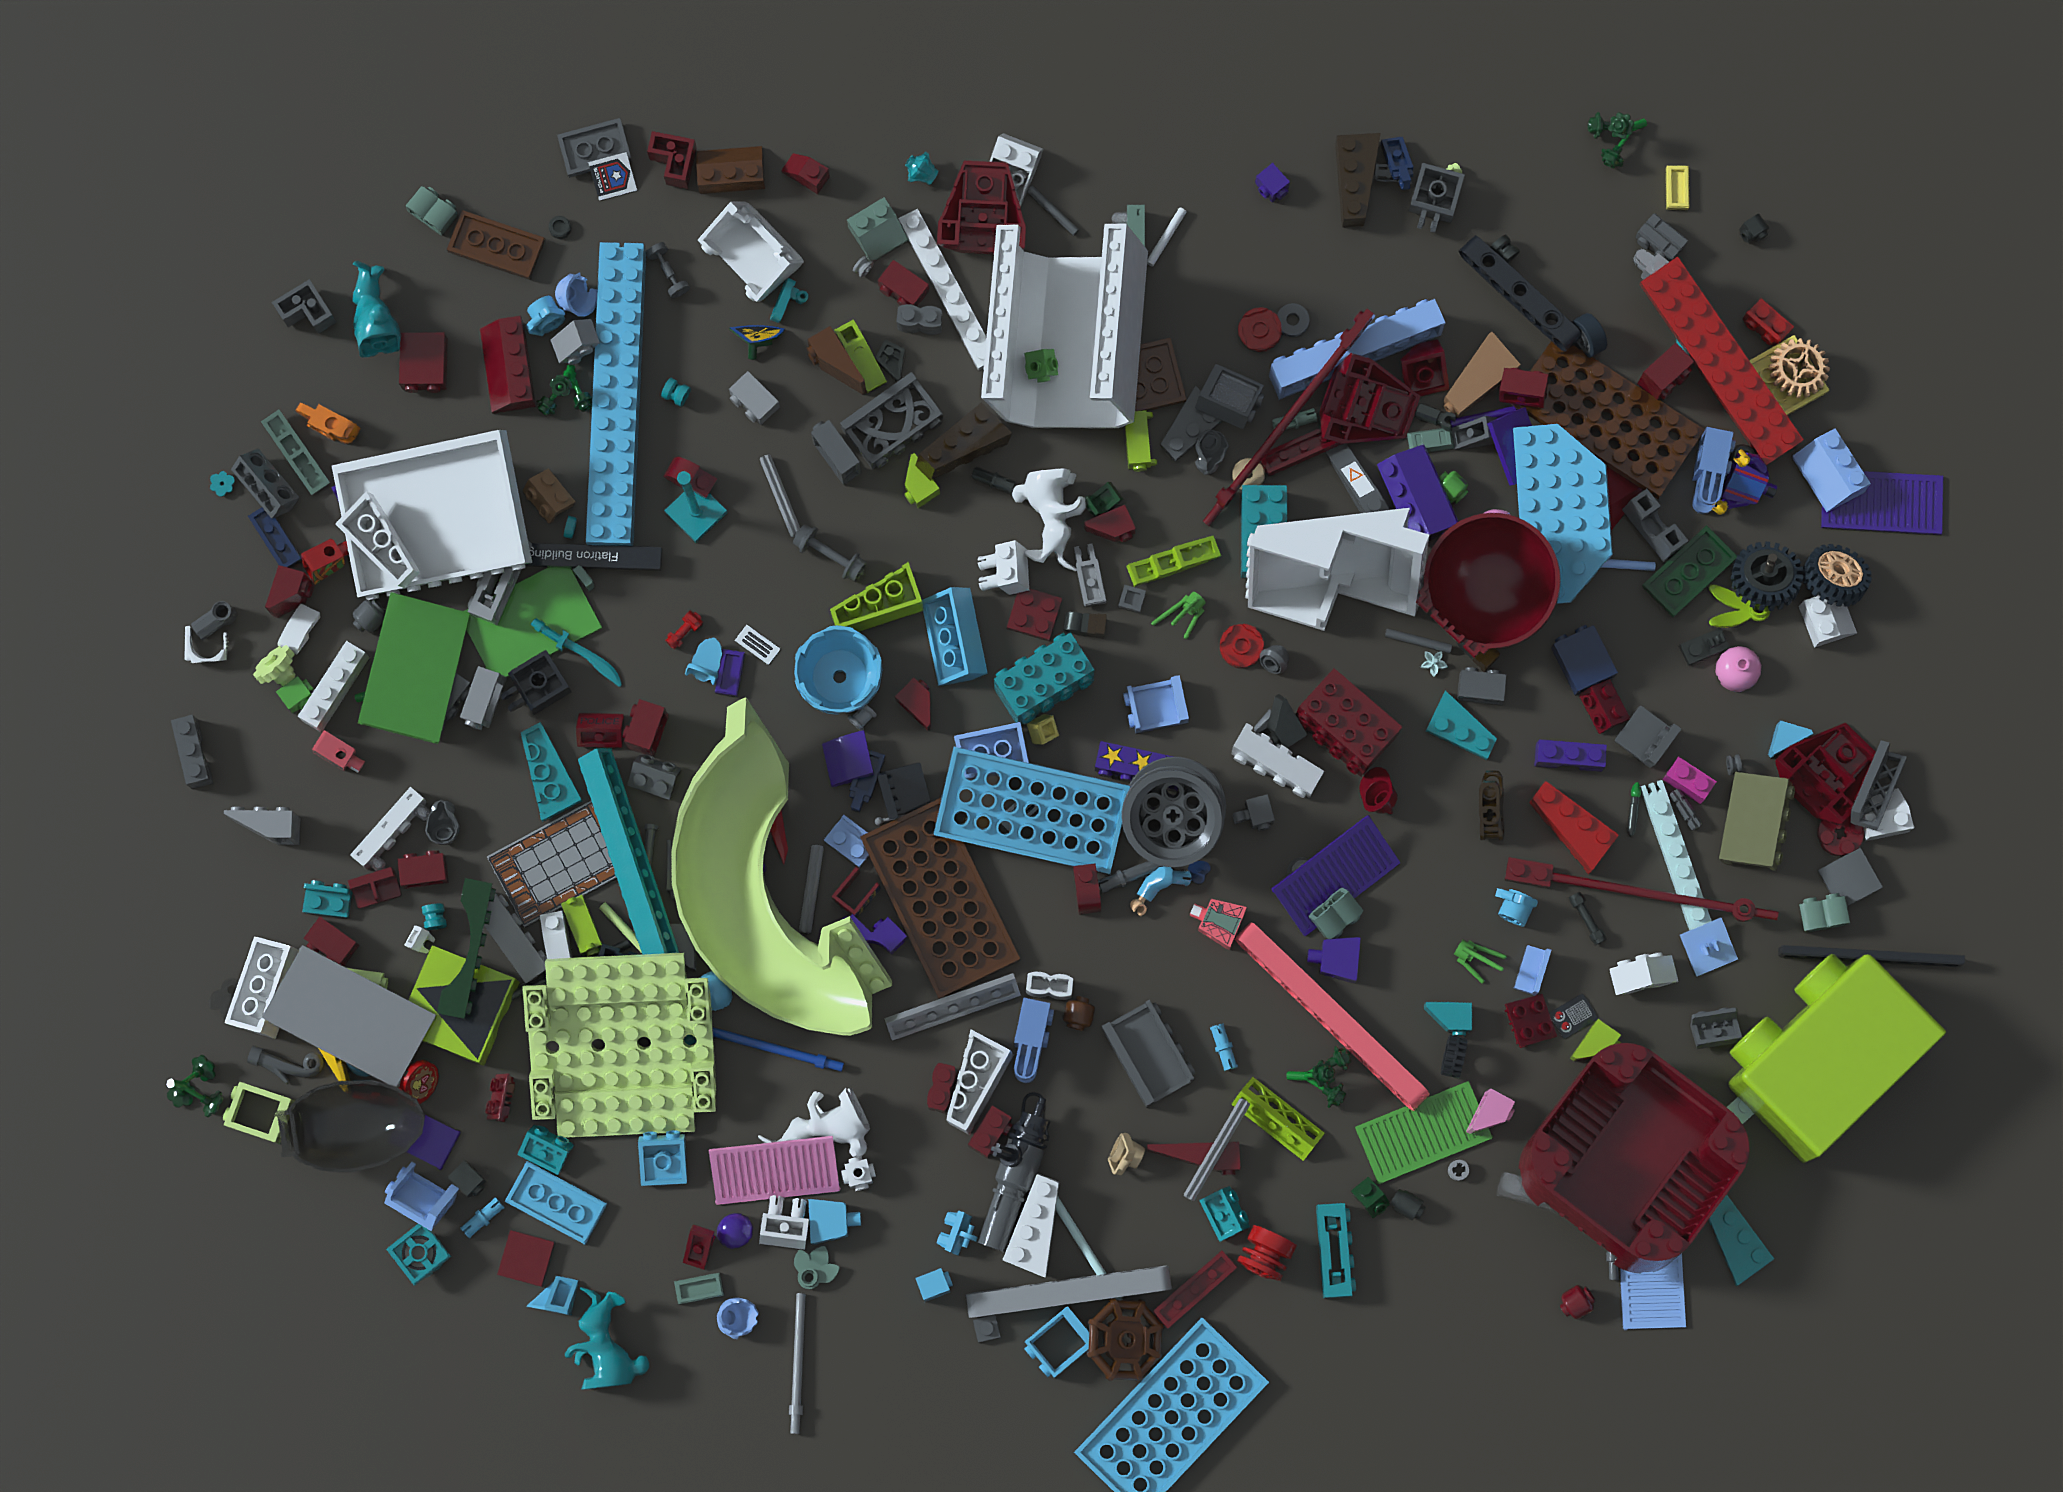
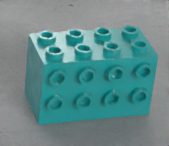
M1071 632L1067 635L1065 633L1058 635L1053 639L1054 643L1047 647L1045 644L1038 647L1034 651L1035 654L1029 658L1026 656L1020 658L1015 662L1016 666L1011 669L1004 668L996 673L994 690L1015 723L1020 722L1021 725L1028 724L1038 714L1051 710L1056 703L1069 699L1074 695L1073 693L1079 689L1083 690L1093 683L1095 670Z

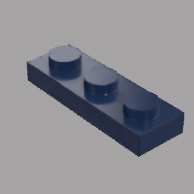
M262 507L248 515V518L278 565L292 568L302 561V558L276 518L272 519Z

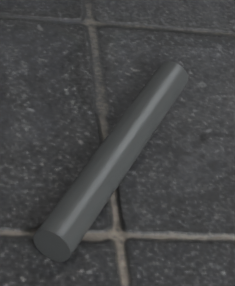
M1033 185L1028 188L1027 193L1073 236L1079 232V229Z
M1388 628L1385 634L1387 638L1450 653L1452 644Z

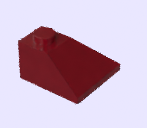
M1438 339L1416 344L1401 359L1404 384L1418 395L1424 396L1449 389L1445 352Z

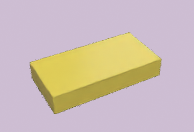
M1666 166V210H1688L1689 166Z

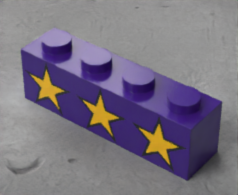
M1100 741L1095 771L1099 772L1098 775L1111 778L1112 775L1120 776V779L1123 781L1131 782L1134 776L1147 764L1161 758L1174 756ZM1171 785L1167 788V790L1177 792L1179 789L1175 785Z

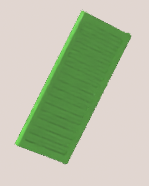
M1469 1081L1426 1098L1415 1111L1405 1106L1355 1127L1376 1177L1377 1184L1384 1183L1493 1138L1489 1128L1472 1134L1466 1132L1479 1106Z

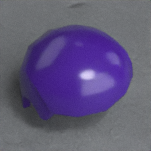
M741 1213L725 1216L717 1226V1237L720 1243L729 1249L743 1247L753 1236V1225L750 1219Z

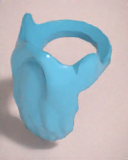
M716 638L705 639L699 644L692 658V663L687 665L686 676L692 673L698 680L703 682L711 680L712 685L716 683L722 656L721 645Z

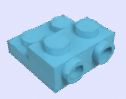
M678 1130L667 1131L666 1135L657 1136V1132L650 1131L643 1133V1136H639L638 1150L641 1186L686 1184L685 1134H680Z

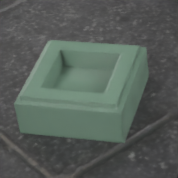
M581 566L573 569L577 578L588 591L595 588L593 580Z

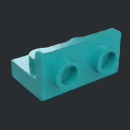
M314 880L311 881V884L304 883L306 891L302 909L303 913L349 918L353 892L347 889V885L334 883L333 887L324 886V882Z
M533 1125L527 1131L517 1155L559 1175L574 1144L563 1136H557L549 1132L544 1126Z
M1230 1186L1199 1200L1219 1242L1250 1227L1248 1215L1241 1209L1238 1203V1195Z

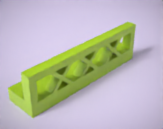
M1254 1077L1249 1080L1231 1104L1235 1107L1240 1098L1248 1101L1250 1106L1245 1116L1303 1161L1325 1134ZM1251 1086L1259 1091L1260 1095L1254 1094L1249 1088ZM1269 1102H1273L1275 1105H1277L1278 1109L1272 1108L1269 1105ZM1287 1116L1292 1117L1296 1121V1124L1291 1123L1288 1120ZM1305 1130L1310 1131L1316 1138L1313 1140L1306 1134Z

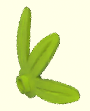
M1717 585L1709 586V591L1719 601L1738 610L1713 617L1709 621L1711 626L1720 628L1734 627L1743 624L1749 619L1764 621L1770 615L1768 606H1765L1764 611H1762L1763 613H1757L1755 611L1759 610L1760 604H1756L1754 608L1749 607L1751 601L1748 600L1746 604L1743 603L1742 596L1737 597L1735 592Z

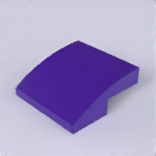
M864 730L844 735L822 744L831 787L852 783L854 779L874 775Z

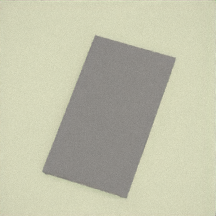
M302 945L265 1012L262 1013L261 1018L396 1088L399 1086L402 1076L432 1022L435 1020L436 1015Z

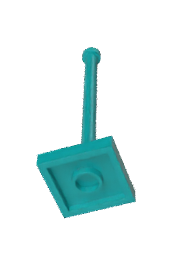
M682 471L678 474L677 480L682 485L684 492L664 511L697 543L728 512L710 493L707 498L696 494L690 483V474Z

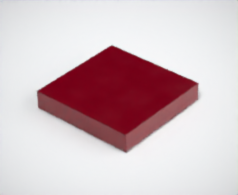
M510 1230L497 1275L543 1287L555 1242Z

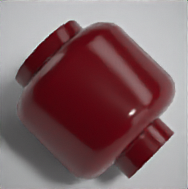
M1576 1285L1562 1294L1561 1300L1563 1303L1560 1305V1308L1567 1317L1571 1315L1574 1319L1578 1320L1594 1310L1593 1303L1596 1300L1587 1286L1583 1288L1580 1285Z

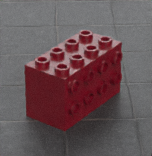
M1335 668L1302 702L1296 712V716L1304 730L1313 735L1314 741L1319 745H1325L1335 759H1341L1351 773L1354 775L1358 774L1360 777L1390 746L1402 729L1398 722Z

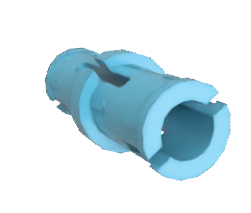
M1224 1023L1219 1024V1026L1210 1027L1217 1046L1215 1050L1219 1052L1224 1071L1237 1068L1238 1065L1231 1049L1233 1045L1228 1040Z
M494 1197L482 1210L478 1209L475 1212L476 1215L460 1228L468 1238H471L484 1225L490 1224L489 1221L505 1207Z

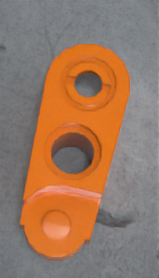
M299 403L295 410L309 420L307 427L333 441L338 440L344 444L352 443L361 430L352 421L318 404L316 409H313L306 404Z

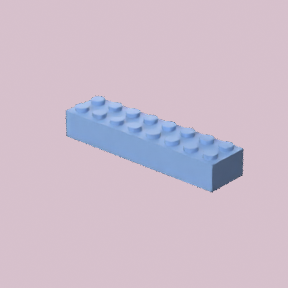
M1424 299L1413 308L1408 309V307H1404L1396 311V314L1388 317L1384 315L1377 318L1375 323L1367 326L1323 382L1331 379L1334 369L1350 353L1378 361L1413 347L1416 344L1440 336L1445 320L1436 300L1428 301V299ZM1343 332L1337 334L1334 337L1335 339L1330 341L1321 340L1310 349L1301 348L1290 357L1281 356L1273 361L1270 367L1269 378L1279 400L1305 390L1340 346L1342 340L1339 338Z

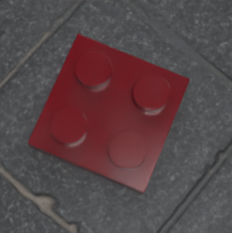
M1030 588L1028 591L1017 593L1007 629L1050 641L1062 598Z

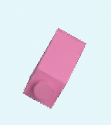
M1489 1089L1484 1093L1466 1132L1472 1134L1509 1121L1515 1111L1512 1108L1515 1101L1493 1089Z

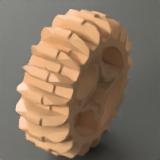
M1802 338L1798 339L1797 344L1793 339L1788 344L1784 342L1781 344V349L1776 348L1774 351L1775 355L1770 358L1772 364L1769 365V370L1773 371L1770 374V378H1777L1773 383L1774 386L1780 384L1782 386L1780 392L1787 389L1788 397L1793 392H1795L1796 398H1800L1802 393L1805 397H1809L1810 392L1816 394L1818 388L1824 386L1823 381H1827L1829 377L1826 374L1830 370V367L1826 366L1829 360L1828 358H1822L1825 351L1818 352V344L1811 347V340H1808L1806 344H1803ZM1793 353L1801 354L1800 357L1797 359L1785 358L1786 356ZM1808 357L1813 361L1815 367L1809 364ZM1802 361V371L1797 375V365ZM1783 367L1784 370L1790 373L1791 380L1785 375ZM1800 378H1814L1808 383H1798Z

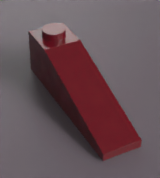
M1214 1142L1147 1144V1151L1200 1167ZM1228 1142L1212 1171L1222 1172L1223 1176L1235 1175V1171H1240L1239 1142Z

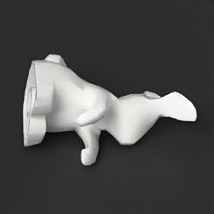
M1069 469L1030 472L1027 475L1025 484L1017 485L1013 488L1012 497L1018 503L1028 499L1030 505L1041 514L1045 527L1042 534L1043 549L1025 550L1024 553L1033 561L1044 563L1046 558L1054 552L1059 564L1070 570L1077 571V568L1063 558L1066 543L1071 536V528L1066 524L1065 520L1081 515L1086 508L1085 498L1082 496H1078L1077 501L1071 505H1064L1063 488L1073 485L1077 474L1070 473Z
M845 1088L839 1095L841 1106L823 1112L818 1105V1101L824 1095L815 1091L807 1104L811 1119L805 1120L799 1117L793 1119L787 1131L778 1141L766 1139L761 1135L758 1137L764 1143L833 1136L834 1142L841 1144L850 1143V1154L853 1157H860L866 1153L867 1145L864 1136L870 1130V1127L854 1091L851 1088Z

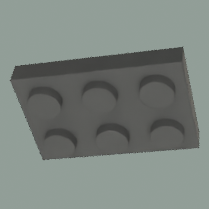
M620 118L557 135L569 178L591 172L588 163L591 161L625 152L627 153L628 160L632 161Z

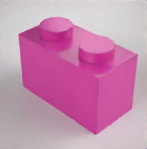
M1679 756L1662 779L1674 788L1680 789L1683 794L1699 804L1705 800L1717 782Z

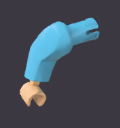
M1159 867L1145 878L1137 892V895L1140 896L1139 899H1134L1130 903L1133 912L1137 909L1139 916L1144 915L1147 910L1144 905L1145 900L1151 902L1161 889L1167 888L1171 884L1188 886L1191 880L1182 878H1191V873L1189 871L1173 870L1171 867Z

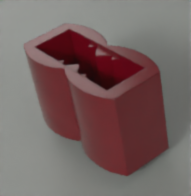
M938 1063L933 1071V1086L928 1092L927 1105L929 1110L945 1113L950 1106V1090L956 1081V1070L952 1065Z

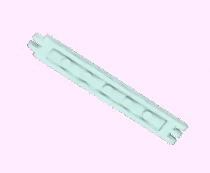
M1657 781L1659 790H1656L1654 783L1648 784L1651 793H1648L1645 785L1640 786L1676 894L1703 898L1663 781ZM1680 904L1689 930L1711 922L1707 908Z

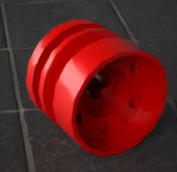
M1253 1225L1247 1239L1255 1247L1254 1249L1243 1247L1242 1251L1250 1255V1258L1240 1255L1237 1261L1248 1271L1260 1277L1281 1281L1283 1275L1276 1272L1275 1268L1286 1271L1287 1267L1279 1262L1280 1257L1291 1259L1297 1245L1272 1231Z

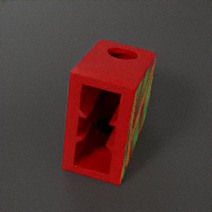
M329 539L301 553L303 568L314 585L345 566L344 556L349 554L347 541L345 540L337 545L333 539Z

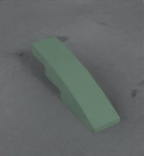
M277 410L261 421L311 495L330 483L280 410Z

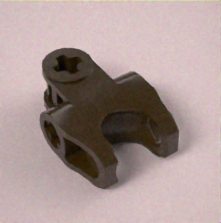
M1486 770L1479 788L1480 840H1504L1503 776L1500 771ZM1489 776H1495L1499 780V784L1497 781H1486Z

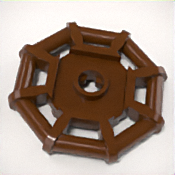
M1111 1298L1108 1304L1093 1319H1089V1350L1087 1356L1091 1357L1106 1375L1107 1380H1135L1140 1382L1143 1380V1376L1159 1360H1162V1329L1164 1325L1148 1309L1145 1301L1141 1299L1132 1301ZM1121 1309L1133 1310L1132 1317L1122 1316ZM1113 1313L1115 1318L1108 1322L1107 1326L1102 1322ZM1141 1315L1151 1325L1147 1328L1141 1324ZM1099 1330L1104 1332L1103 1346L1098 1347ZM1126 1333L1127 1337L1131 1338V1343H1127V1347L1122 1342V1337ZM1151 1333H1153V1347H1152V1349L1149 1348L1150 1334H1151ZM1106 1353L1113 1360L1111 1366L1100 1354ZM1147 1354L1149 1358L1140 1366L1138 1363L1140 1358ZM1121 1363L1130 1364L1131 1371L1119 1370Z

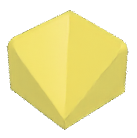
M1041 715L1027 724L1031 740L1034 744L1043 745L1059 736L1053 715Z

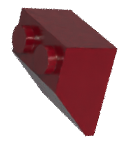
M278 565L265 608L273 617L279 618L298 608L300 604H305L307 598H310L313 593L314 585H312V581L305 572Z

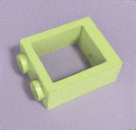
M239 1082L238 1086H235L231 1093V1099H233L230 1108L227 1107L224 1112V1126L280 1144L295 1101ZM245 1091L280 1102L269 1134L234 1123Z

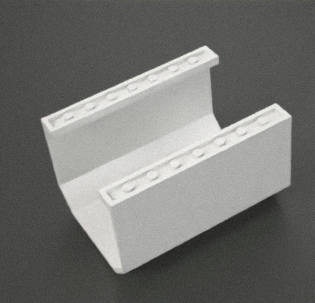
M1105 224L1102 257L1048 258L1023 251L1019 246L1021 230L1019 225H997L981 398L1005 422L1031 428H1120L1133 423L1148 250L1127 224ZM1041 349H1054L1055 358L1058 361V375L1051 376V381L1037 383V379H1028L1025 371L1026 361L1024 353Z

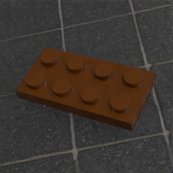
M462 210L447 251L448 253L530 280L545 238Z

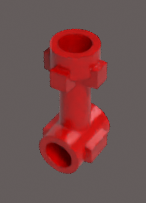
M690 610L682 618L685 623L674 634L670 632L667 635L666 643L674 650L683 644L681 639L691 629L694 632L697 631L704 623L701 620L702 617Z

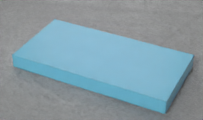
M526 1161L505 1200L506 1203L585 1245L608 1205Z

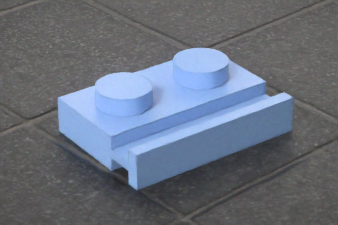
M843 814L839 822L826 836L824 842L859 868L869 857L860 836L868 832Z

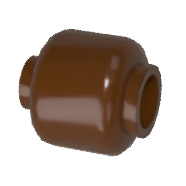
M1076 996L1075 1000L1067 1001L1063 1021L1067 1023L1068 1028L1084 1031L1085 1028L1092 1025L1095 1007L1089 1004L1090 999Z

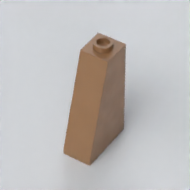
M1493 332L1488 334L1445 396L1444 408L1447 412L1454 413L1456 418L1461 417L1501 385L1504 368H1519L1521 365Z

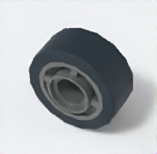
M1586 313L1571 321L1582 334L1575 344L1587 357L1591 358L1607 349L1608 344L1605 331L1592 314Z

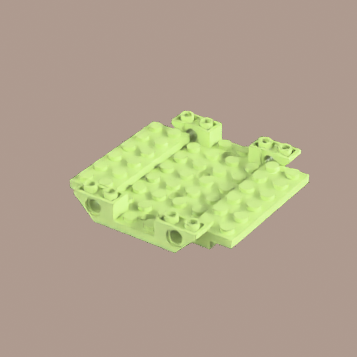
M684 953L546 959L547 986H523L525 1028L529 1035L531 1062L529 1082L532 1120L556 1118L557 1134L565 1138L632 1135L650 1131L666 1133L671 1130L695 1132L694 1112L716 1111V1072L708 978H687ZM686 1035H693L697 1042L694 1045H688L684 1042V1037ZM647 1037L650 1039L651 1044L648 1047H642L639 1045L638 1039ZM595 1039H601L604 1041L605 1047L603 1049H596L592 1042ZM549 1041H555L558 1043L559 1049L557 1051H550L546 1044Z

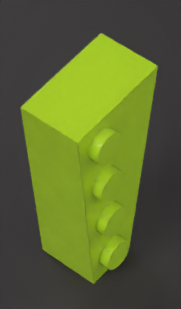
M909 562L902 565V568L894 573L884 576V579L874 585L872 583L859 594H854L831 608L830 611L834 625L851 627L859 632L924 611Z

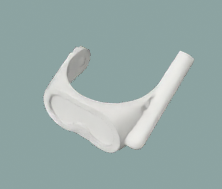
M186 626L185 660L191 661V663L227 660L228 633L223 634L224 649L213 658H205L194 650L191 627Z

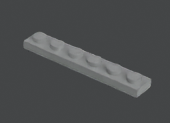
M1012 973L884 1019L893 1041L1021 996L1015 976Z

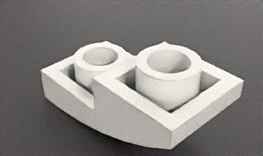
M300 604L281 634L278 646L283 647L287 645L295 654H298L309 639L308 633L320 619V612Z

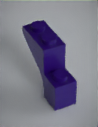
M853 914L850 916L867 943L882 946L891 955L908 939L907 935L888 917L885 920L881 918L872 927L874 931L871 933Z

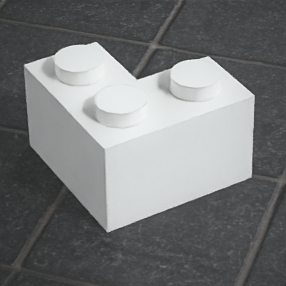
M1662 952L1636 956V961L1631 962V959L1617 962V967L1610 969L1616 995L1631 994L1647 988L1662 987L1679 982L1672 955L1663 956Z

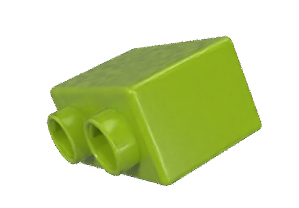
M1835 954L1827 956L1794 989L1795 993L1807 1004L1800 1013L1783 1029L1770 1017H1765L1730 1050V1055L1743 1068L1729 1081V1088L1802 1163L1820 1157L1946 1034V1030L1869 954L1860 957L1848 966Z

